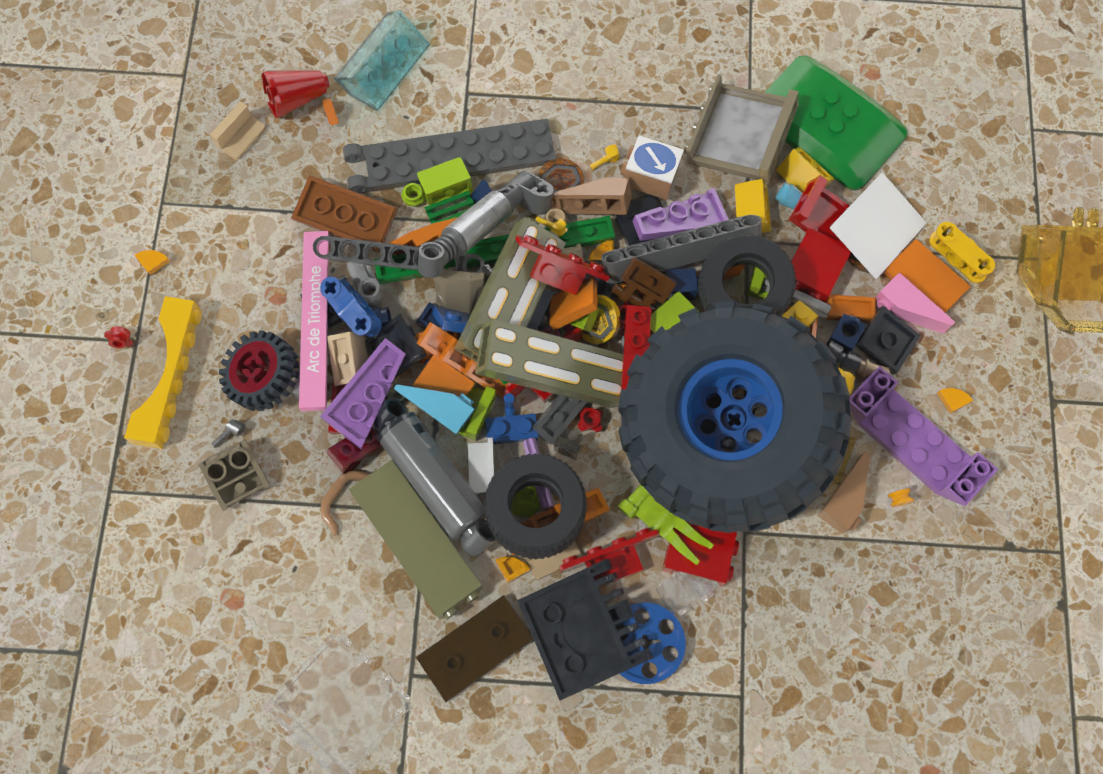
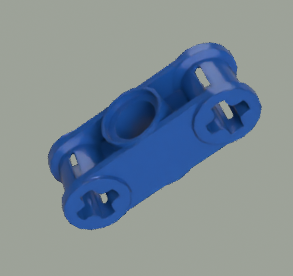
M331 276L326 277L322 281L320 286L322 295L355 334L375 337L380 333L382 328L380 319L348 281Z

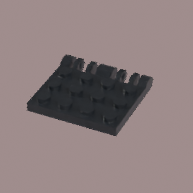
M609 558L517 600L559 701L653 659L649 648L632 656L628 654V652L647 644L645 638H639L627 646L624 645L621 636L637 631L640 628L638 622L620 630L616 627V625L635 617L628 600L625 599L609 607L606 602L623 595V589L617 588L604 596L600 591V586L610 584L617 579L616 573L609 574L598 580L595 579V577L613 569Z

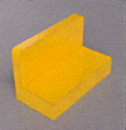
M802 148L793 149L776 169L789 184L792 183L802 193L807 183L819 175L828 180L825 187L829 186L834 180Z
M763 179L735 184L737 217L757 215L762 219V233L770 232L769 192Z

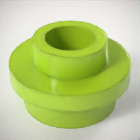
M410 183L402 190V200L408 206H419L425 200L422 186L416 183ZM412 194L418 195L415 198H410V195Z

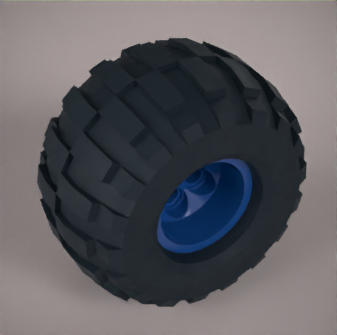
M735 301L715 303L716 309L698 313L697 308H693L678 315L680 322L668 330L661 326L648 338L650 346L642 356L636 354L626 373L629 376L626 390L622 389L620 392L618 412L621 414L619 436L622 450L626 452L631 464L630 469L640 485L648 491L657 503L675 516L691 524L712 531L726 533L755 532L769 529L771 526L788 519L791 520L807 510L806 508L819 496H822L833 482L844 460L850 438L852 417L846 379L841 375L836 364V358L827 345L822 341L819 342L810 333V328L796 318L790 316L787 319L776 314L775 308L753 303V308L737 307ZM738 388H743L747 391L746 397L742 400L733 398V393ZM716 396L722 399L719 407H708L710 398ZM758 405H762L767 408V413L763 417H756L752 413L753 409ZM740 417L741 425L737 426L734 424L731 427L730 418L737 419ZM707 422H714L716 424V429L711 434L702 432V427ZM751 431H758L762 434V438L758 443L748 442L747 436ZM727 439H732L736 442V447L733 451L726 452L722 450V443Z

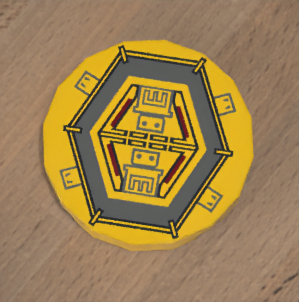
M597 295V308L600 311L591 332L581 329L582 338L587 342L593 344L608 342L616 336L620 329V311L615 302L608 296Z

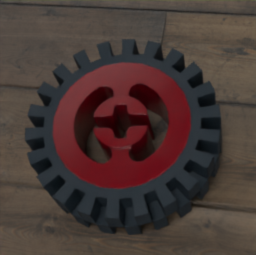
M259 330V333L255 331L249 332L250 338L246 335L241 336L242 344L235 341L232 344L235 350L232 352L228 349L225 353L230 356L229 360L222 358L221 364L226 368L219 369V374L223 376V378L219 379V383L224 386L221 389L223 393L227 394L226 397L251 411H255V409L264 411V407L272 409L274 408L273 402L278 405L282 403L280 395L282 394L285 397L290 395L286 388L288 386L295 387L296 383L291 378H298L299 372L294 369L300 368L299 362L295 360L298 358V355L293 351L294 348L272 332L268 331L267 333L264 330Z

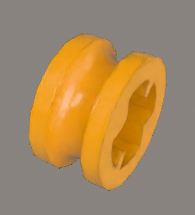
M910 488L898 490L887 495L888 498L892 499L890 504L892 508L914 501L909 496Z

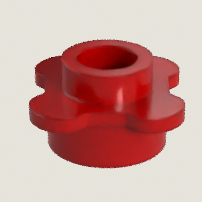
M115 326L110 331L104 333V337L108 339V345L121 349L125 346H133V341L130 340L131 333L125 327Z
M583 407L579 412L580 422L577 425L580 431L593 430L595 433L602 430L600 422L603 417V411L599 408Z

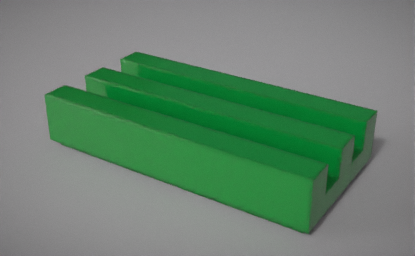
M465 191L424 208L430 223L433 224L461 216L467 210L438 221L434 220L453 214L468 206L471 208L474 202L470 197L469 191Z

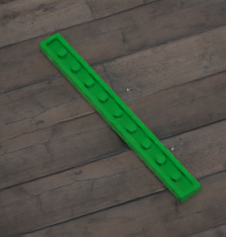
M610 216L566 223L565 228L568 231L559 237V239L566 243L564 248L576 247L577 244L584 247L610 240L615 241ZM510 234L482 239L466 253L479 255L483 259L484 265L496 263ZM406 253L393 255V261L398 264L405 262L407 258ZM453 258L443 267L447 270L453 269L456 265L455 259ZM474 259L469 260L466 264V268L480 266L479 262ZM375 266L379 285L424 277L419 271Z

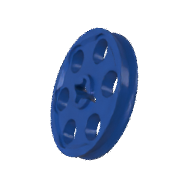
M648 602L632 604L630 606L633 613L638 609H644L649 614V620L645 624H639L640 628L637 631L628 634V637L623 640L624 645L627 646L639 638L642 639V636H647V640H660V643H653V645L648 647L653 655V659L647 662L653 663L656 666L657 673L653 678L644 677L641 672L642 666L647 663L644 662L620 673V675L637 684L661 682L670 677L683 660L686 648L683 628L674 614L660 605ZM633 617L618 625L627 627L636 623ZM663 619H668L673 623L674 629L668 635L662 634L658 627L659 622ZM641 646L628 653L632 656L643 651L644 648ZM666 646H673L677 650L678 655L675 661L669 662L663 658L662 652Z

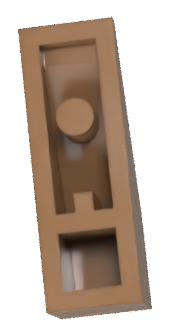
M603 178L554 193L556 209L562 210L564 214L627 215L632 199L629 178Z
M867 451L858 457L817 514L818 517L841 534L849 529L853 531L861 521L859 514L864 507L870 453Z

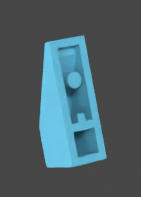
M396 385L394 388L455 434L462 430L476 410L472 406L474 401L463 393L458 396L454 393L405 385Z

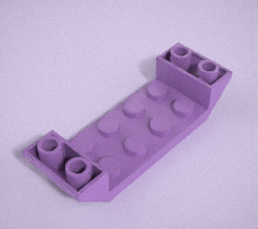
M879 366L850 396V410L857 424L935 494L966 506L998 469L979 452L969 456L898 394L893 388L899 382Z

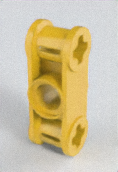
M942 222L939 224L936 231L929 238L932 248L938 251L950 265L958 269L972 283H981L995 269L993 258L987 255L952 222Z

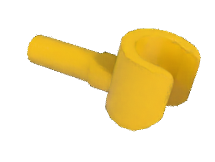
M613 144L606 147V156L589 165L591 170L607 162H617L620 157L617 145Z
M539 216L535 219L559 237L568 231L565 228L566 222L561 218L555 223Z

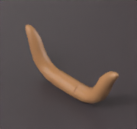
M356 470L345 472V474L337 478L323 498L320 507L321 517L334 536L337 534V524L330 514L332 502L347 482L363 480L370 475L369 473Z

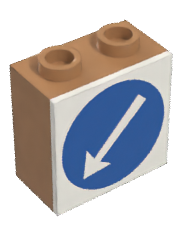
M638 136L635 146L631 145L627 155L629 161H624L620 175H623L624 178H629L631 189L667 200L684 149Z

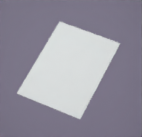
M881 173L835 221L830 229L871 275L877 279L927 222L889 179Z

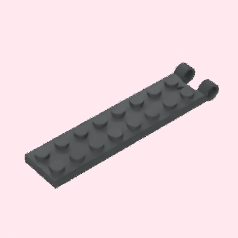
M548 118L363 146L351 143L343 147L345 162L358 163L366 160L368 177L353 175L347 179L348 189L359 194L404 187L410 183L420 184L417 177L418 172L458 157L462 159L470 176L556 163Z

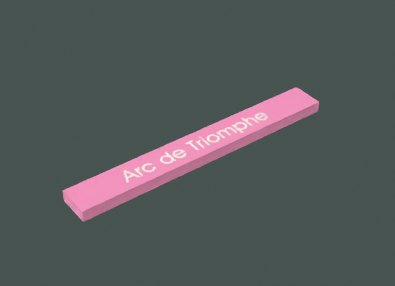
M328 231L304 232L299 409L301 412L321 411L327 408L328 301L322 295L320 286L322 281L329 277V260L321 259L315 255L313 242L320 236H329ZM329 242L320 244L319 252L326 255L329 253Z

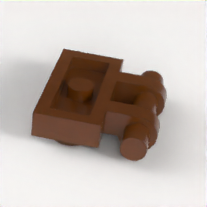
M634 257L621 275L622 281L626 282L627 285L622 287L616 283L611 292L618 295V299L623 302L628 301L635 306L650 307L652 314L658 308L652 304L654 299L663 304L676 286V281ZM638 289L646 295L641 298L634 294V291Z

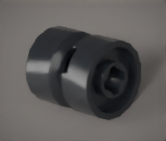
M831 340L827 347L835 356L838 368L854 375L863 357L851 350L844 352L842 345Z

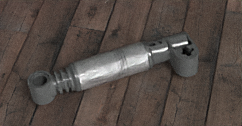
M522 171L502 188L491 191L444 228L438 239L434 242H426L419 247V273L426 278L440 276L443 273L444 265L455 256H461L509 218L517 205L534 214H547L551 210L553 186L528 171Z

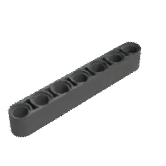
M745 215L608 251L601 257L602 266L605 267L604 272L610 277L609 281L606 282H623L621 275L634 257L661 272L705 260L709 252L718 243L720 244L721 241L729 237L732 238V236L740 234H754V236L759 235L762 237V219L757 215Z
M320 236L313 242L315 255L324 260L418 271L419 247L331 236ZM330 242L332 246L331 251L326 255L319 252L320 244ZM347 245H355L357 252L355 256L348 258L344 255V248ZM372 248H379L382 251V255L377 261L370 260L368 257V253ZM396 251H404L407 255L405 262L401 264L395 263L393 261L394 253ZM465 253L454 257L456 265L451 270L469 272L466 264L472 259L477 260L480 264V270L476 273H482L485 266L483 259L479 255Z

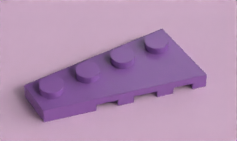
M715 188L707 190L705 194L692 195L688 200L682 202L678 200L672 202L668 207H658L635 215L633 224L641 241L657 239L729 219Z
M385 338L321 414L320 418L362 449L378 414V410L383 404L401 366L405 353Z

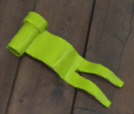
M641 485L635 489L627 500L623 499L617 506L630 519L633 520L637 516L652 530L658 529L659 535L665 538L695 565L700 561L673 529L676 528L691 540L709 549L714 546L710 541L697 533L685 520L670 513L657 503Z

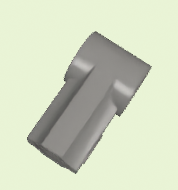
M349 263L347 268L359 295L364 298L370 308L379 306L383 301V294L370 265ZM369 291H375L372 295H366Z

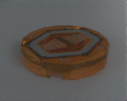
M563 158L553 159L545 163L538 174L539 178L553 186V203H555V192L584 184V175L580 167L573 161Z

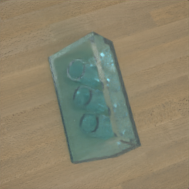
M401 10L387 12L334 77V80L351 97L378 111L429 47L430 43Z

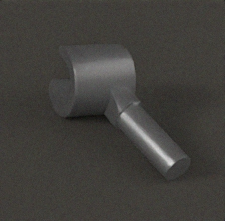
M229 420L225 427L226 430L211 444L216 448L231 433L239 437L246 429V426L237 420Z

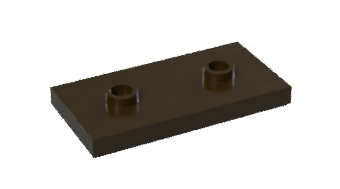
M503 595L419 654L416 659L445 703H447L534 639Z

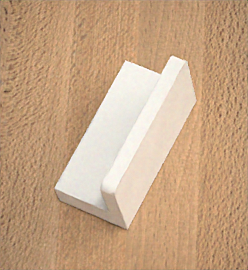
M487 438L488 443H468L469 486L476 495H486L488 484L495 474L493 438Z

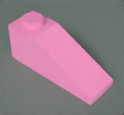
M900 273L875 297L878 308L884 306L900 320L944 334L955 323Z

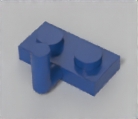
M511 393L504 396V417L485 418L487 438H493V444L523 442L530 438L538 440V434L532 429L536 423V414L515 415L514 396Z

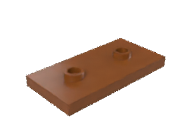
M309 175L291 219L319 231H328L330 235L335 237L384 243L398 209ZM372 248V249H371L372 251H375V252H378V253L381 252V250H380L379 248Z

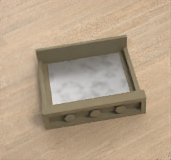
M718 74L715 82L709 86L707 102L704 101L702 103L699 121L696 120L693 125V136L691 140L686 142L684 152L687 154L688 164L754 180L763 179L764 182L769 183L799 106V91L789 89L787 97L723 84L721 75Z

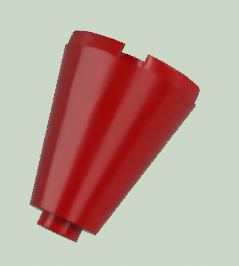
M267 70L261 73L264 94L268 95L269 101L267 103L275 118L282 117L326 94L327 88L330 87L327 75L322 74L320 70Z

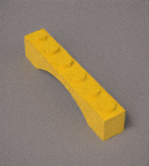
M164 297L158 319L164 330L167 342L165 369L152 395L142 406L131 413L124 438L133 445L162 449L164 442H167L170 430L168 427L170 419L176 413L175 401L177 394L181 393L183 387L181 379L183 372L189 366L188 354L190 348L195 344L194 332L196 325L200 324L202 318L200 308L192 300Z

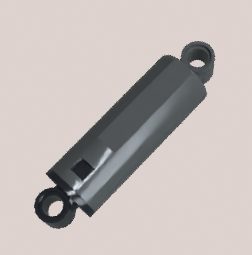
M387 399L378 410L373 426L380 432L377 440L451 540L461 538L464 550L472 556H479L496 540L490 531L488 522L485 521V506L414 412L406 413V409L399 401Z

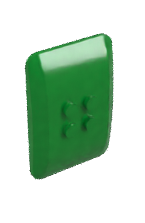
M802 55L797 57L764 92L787 97L789 89L799 91V106L785 142L794 149L802 148L835 180L850 190L856 191L863 188L907 136L906 127L890 112L842 76L809 56Z

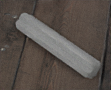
M766 277L761 285V289L769 293L770 284ZM795 289L791 301L792 304H796L800 300L819 317H827L831 309L830 305Z

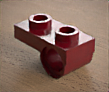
M371 427L362 449L347 438H344L329 447L327 455L342 474H345V472L353 471L364 458L382 448V445L377 440L378 434Z

